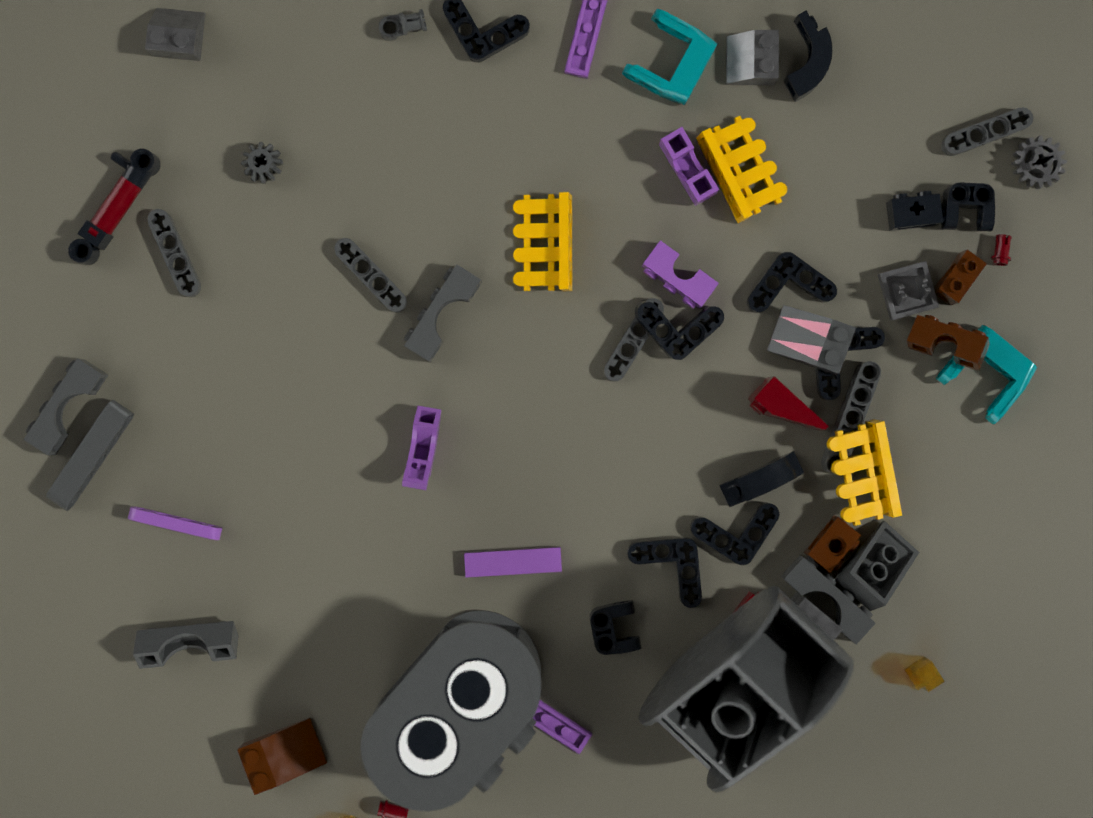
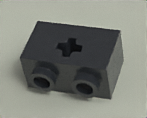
M932 191L918 192L917 196L908 197L907 193L893 195V199L886 203L889 231L931 227L943 223L940 194H932ZM913 206L914 209H918V213L910 212V208Z

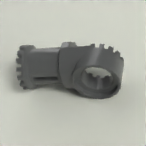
M420 9L417 13L407 15L399 13L383 17L379 22L381 36L385 40L393 41L399 36L407 35L410 31L421 29L427 31L426 22H423L425 19H422L425 18L423 9ZM386 23H394L397 29L393 34H386L383 31Z

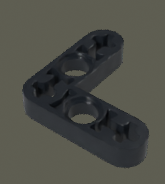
M445 0L443 3V12L467 56L473 62H482L525 38L530 31V23L526 16L517 14L481 34L462 0ZM450 4H453L455 7L459 5L457 9L461 18L458 21L454 12H448ZM515 22H519V24L524 23L523 31L520 32L518 29L512 31V38L510 39L505 27H508V30L511 31L515 28ZM462 24H469L472 27V32L467 36H463L459 33V27ZM497 32L505 36V41L500 45L494 44L491 40L492 35ZM472 39H474L478 48L483 47L481 50L482 54L479 56L477 53L472 54L474 51L470 42Z
M784 252L775 259L747 299V306L754 313L765 311L788 280L816 300L825 303L836 297L837 287L831 280L795 254ZM781 258L784 260L790 258L792 268L787 267L781 274L773 271L774 267L777 271L782 267L783 262ZM802 271H809L812 274V281L809 284H804L800 281L799 276ZM769 276H775L778 279L779 285L776 289L767 287L766 279ZM819 278L821 282H819L818 285L823 288L829 286V293L831 295H826L822 297L821 289L815 287L814 290L810 289V287H812ZM760 287L766 293L772 294L771 298L768 295L763 298V307L758 306L755 308L753 306L755 304V301L752 300L753 297L758 298L763 293V291L759 290Z
M641 302L635 308V317L665 354L675 360L684 359L720 327L724 321V313L719 307L707 306L681 330L677 331L654 303ZM643 307L648 309L651 308L649 314L652 316L653 319H657L658 317L660 319L655 322H652L650 318L642 317L644 311L642 310ZM709 312L717 313L715 315V322L709 321L705 326L699 323V320L706 322L710 318ZM660 324L666 325L668 329L667 335L663 338L658 337L656 334V328ZM693 326H697L700 329V336L696 340H692L689 336V330ZM685 340L691 344L690 346L683 344L679 348L680 354L672 353L674 351V344L680 345Z
M878 327L856 328L854 332L855 343L852 347H849L848 351L875 349L882 346L885 341L884 332ZM871 331L879 337V340L875 341V345H872V341L868 340L862 341L863 346H860L861 337L870 336ZM815 368L818 395L828 401L839 397L841 393L840 373L834 375L835 379H829L830 386L835 387V392H831L829 397L828 393L823 392V388L827 387V379L822 381L821 376L828 377L833 374Z
M761 504L739 538H736L704 517L695 518L691 522L690 530L696 538L736 564L747 565L760 549L780 515L778 508L774 504ZM771 507V513L774 516L772 519L767 518L764 524L768 525L765 529L762 525L755 523V520L762 521L765 516L762 513L763 509L768 510ZM703 521L706 522L705 527L711 532L713 527L717 529L711 535L709 542L706 540L709 535L704 532L696 533L698 529L695 525L697 523L702 524ZM758 527L761 530L759 540L752 541L749 538L748 532L751 528ZM720 534H724L728 538V544L723 548H719L715 544V538ZM734 540L737 542L734 547L739 550L746 548L745 553L748 555L746 559L741 558L737 560L738 554L732 550L729 555L726 553L732 547Z
M684 537L632 543L629 546L627 555L634 564L676 561L680 601L687 608H695L701 603L702 591L698 549L692 539ZM684 542L693 547L688 552L689 559L694 558V563L686 561L680 564V559L685 560L684 552L679 550L680 547L684 546ZM660 544H665L669 548V553L664 558L658 557L655 553L656 547ZM647 545H652L651 554L653 559H648L649 554L641 555L640 560L631 555V552L636 550L635 547H640L641 551H647ZM691 566L694 568L695 575L692 579L688 580L682 577L684 567ZM696 582L697 586H692V592L697 594V598L693 599V603H689L687 599H684V596L688 595V587H682V583L692 584Z

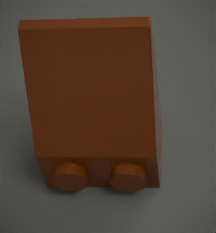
M311 718L247 741L237 749L254 795L280 786L327 763Z

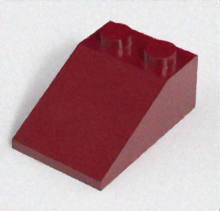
M775 376L766 378L748 398L751 402L749 406L758 415L770 416L815 430H826L829 427Z

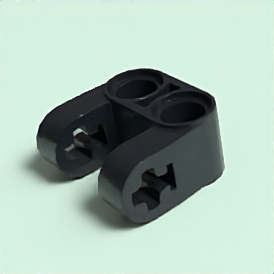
M959 182L943 192L941 206L943 216L942 229L955 230L958 225L959 208L977 209L976 226L978 231L991 232L995 224V191L989 184ZM953 190H957L961 194L960 201L953 198ZM977 191H981L984 194V202L977 199Z
M633 600L606 604L596 607L591 611L590 624L594 645L600 654H622L642 649L640 636L616 639L612 618L634 614ZM598 613L607 615V621L602 625L594 622V617ZM602 637H609L612 640L608 648H601L598 645Z

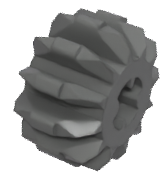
M259 142L258 149L251 144L249 148L252 152H243V155L248 158V160L241 161V165L247 167L244 174L246 176L251 175L253 182L260 178V182L266 184L267 177L271 181H275L273 173L281 174L282 172L276 167L283 165V160L277 159L281 153L279 150L273 151L274 146L270 143L265 147L263 142ZM259 160H261V161H264V160H265V161L267 162V164H266L265 166H264V165H259V164H258V161H259Z

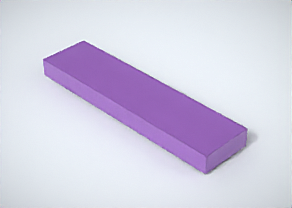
M582 0L564 73L588 78L607 0Z
M560 547L464 553L466 578L562 572Z
M539 701L537 711L533 717L536 720L534 726L580 754L592 733L545 702Z

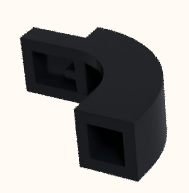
M807 10L798 14L794 20L808 48L807 63L799 70L789 74L783 81L794 102L804 98L818 86L826 75L832 59V41L827 27L818 31V24L812 15L809 16Z

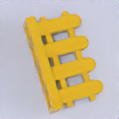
M741 116L734 118L735 123L723 129L719 125L712 130L708 128L696 137L738 224L747 220L753 213L754 215L760 213V207L774 201L775 205L781 203V197L787 193V186L784 183L778 182L774 184L770 177L777 170L776 164L773 161L763 163L760 154L766 150V143L761 139L753 141L749 134L756 127L755 121L752 118L742 120ZM742 137L746 145L731 151L728 143ZM753 159L756 166L742 172L739 164ZM763 180L767 188L753 194L749 186Z
M559 192V199H555L554 194H548V199H531L530 195H524V200H517L513 204L514 212L518 215H524V224H517L513 228V234L519 239H524V248H517L513 252V258L519 263H524V272L515 273L513 282L519 287H524V291H531V287L548 286V291H555V286H559V290L570 292L572 291V195L569 192ZM548 214V223H531V215ZM555 214H559V223H555ZM548 238V247H531V239ZM555 238H559V247H555ZM548 262V271H531V263ZM555 262H559V271H555Z
M875 419L865 421V424L857 425L858 430L844 434L843 430L835 431V436L830 437L826 445L830 451H839L840 459L832 463L831 470L834 474L843 475L845 483L839 484L836 488V495L839 498L848 499L849 503L848 507L841 510V519L849 523L852 522L854 526L861 525L860 520L873 516L877 520L883 519V515L893 518L902 516L885 421ZM857 446L862 447V454L848 457L846 449ZM866 469L867 477L852 481L851 473ZM867 493L871 494L872 500L857 504L856 496Z

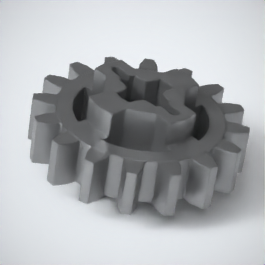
M1042 136L1036 137L1035 140L1031 137L1026 140V143H1021L1018 146L1020 151L1013 153L1017 160L1011 162V165L1017 166V170L1013 174L1021 175L1018 182L1026 180V187L1030 188L1035 184L1036 190L1041 189L1043 185L1048 188L1052 186V182H1058L1060 180L1058 175L1066 171L1061 168V165L1067 163V160L1061 159L1065 151L1057 150L1060 143L1052 145L1051 137L1043 141ZM1046 160L1041 165L1032 166L1036 161Z

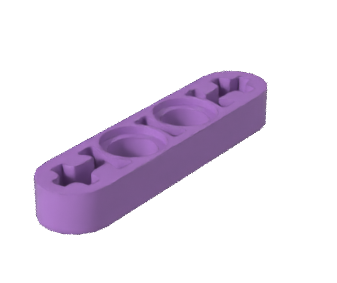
M131 506L128 519L213 540H220L222 527L141 507Z

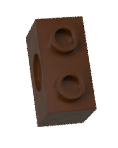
M968 249L960 252L934 287L935 294L949 305L959 303L987 263Z
M834 515L804 553L824 570L831 573L832 570L837 571L844 563L842 558L848 551L852 552L860 542L858 539L861 535L840 517ZM837 539L839 541V548L831 552L829 550V543L831 540Z

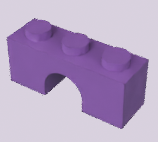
M683 127L663 137L660 140L659 146L693 204L697 206L716 195L719 188L709 171L703 169L697 160L694 146Z
M660 240L642 264V267L645 269L643 272L651 279L655 280L658 278L665 283L663 287L670 293L675 294L677 292L684 297L682 301L692 309L695 306L700 309L719 283L700 269L691 279L683 280L678 278L674 273L673 265L680 254Z

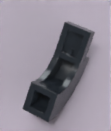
M792 451L719 486L729 507L766 494L799 477L804 471L795 452Z

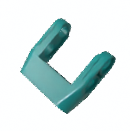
M656 9L651 17L652 21L657 24L659 29L689 44L688 49L670 82L639 65L626 64L622 75L662 98L685 105L709 62L717 43L698 28L664 10Z
M981 325L977 330L984 332L989 337L990 342L984 361L1009 380L1008 384L987 408L985 419L994 425L1004 416L1025 390L1037 366L991 328ZM953 355L939 372L936 379L943 385H946L950 380L956 378L965 366L955 364Z

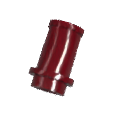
M1005 234L996 235L994 255L991 256L994 265L1007 266L1008 262L1011 261L1009 252L1012 236Z
M385 800V802L380 801L377 816H381V818H407L409 809L397 804L388 803V800Z

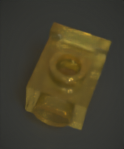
M922 657L904 669L917 690L923 688L930 692L945 682L933 662L926 657Z

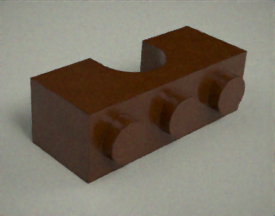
M917 315L907 339L909 349L931 356L940 343L951 342L957 346L954 354L955 364L977 371L980 370L990 346L989 337L984 332L975 329L968 331L962 329L961 325L953 322H948V324L939 322V319L931 315H925V317Z

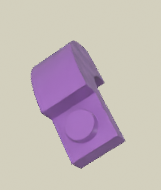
M417 406L402 486L421 490L427 489L436 452L442 410Z

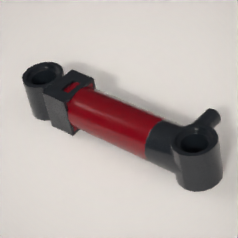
M137 149L132 153L130 161L118 152L112 153L111 160L123 167L125 171L90 221L86 220L77 233L84 239H76L70 244L68 253L73 261L83 265H92L98 261L100 256L98 248L106 249L114 237L111 234L150 177L159 172L160 160L151 151ZM146 157H149V165L145 168H142V160ZM87 246L88 254L86 257L81 258L80 251L83 247Z

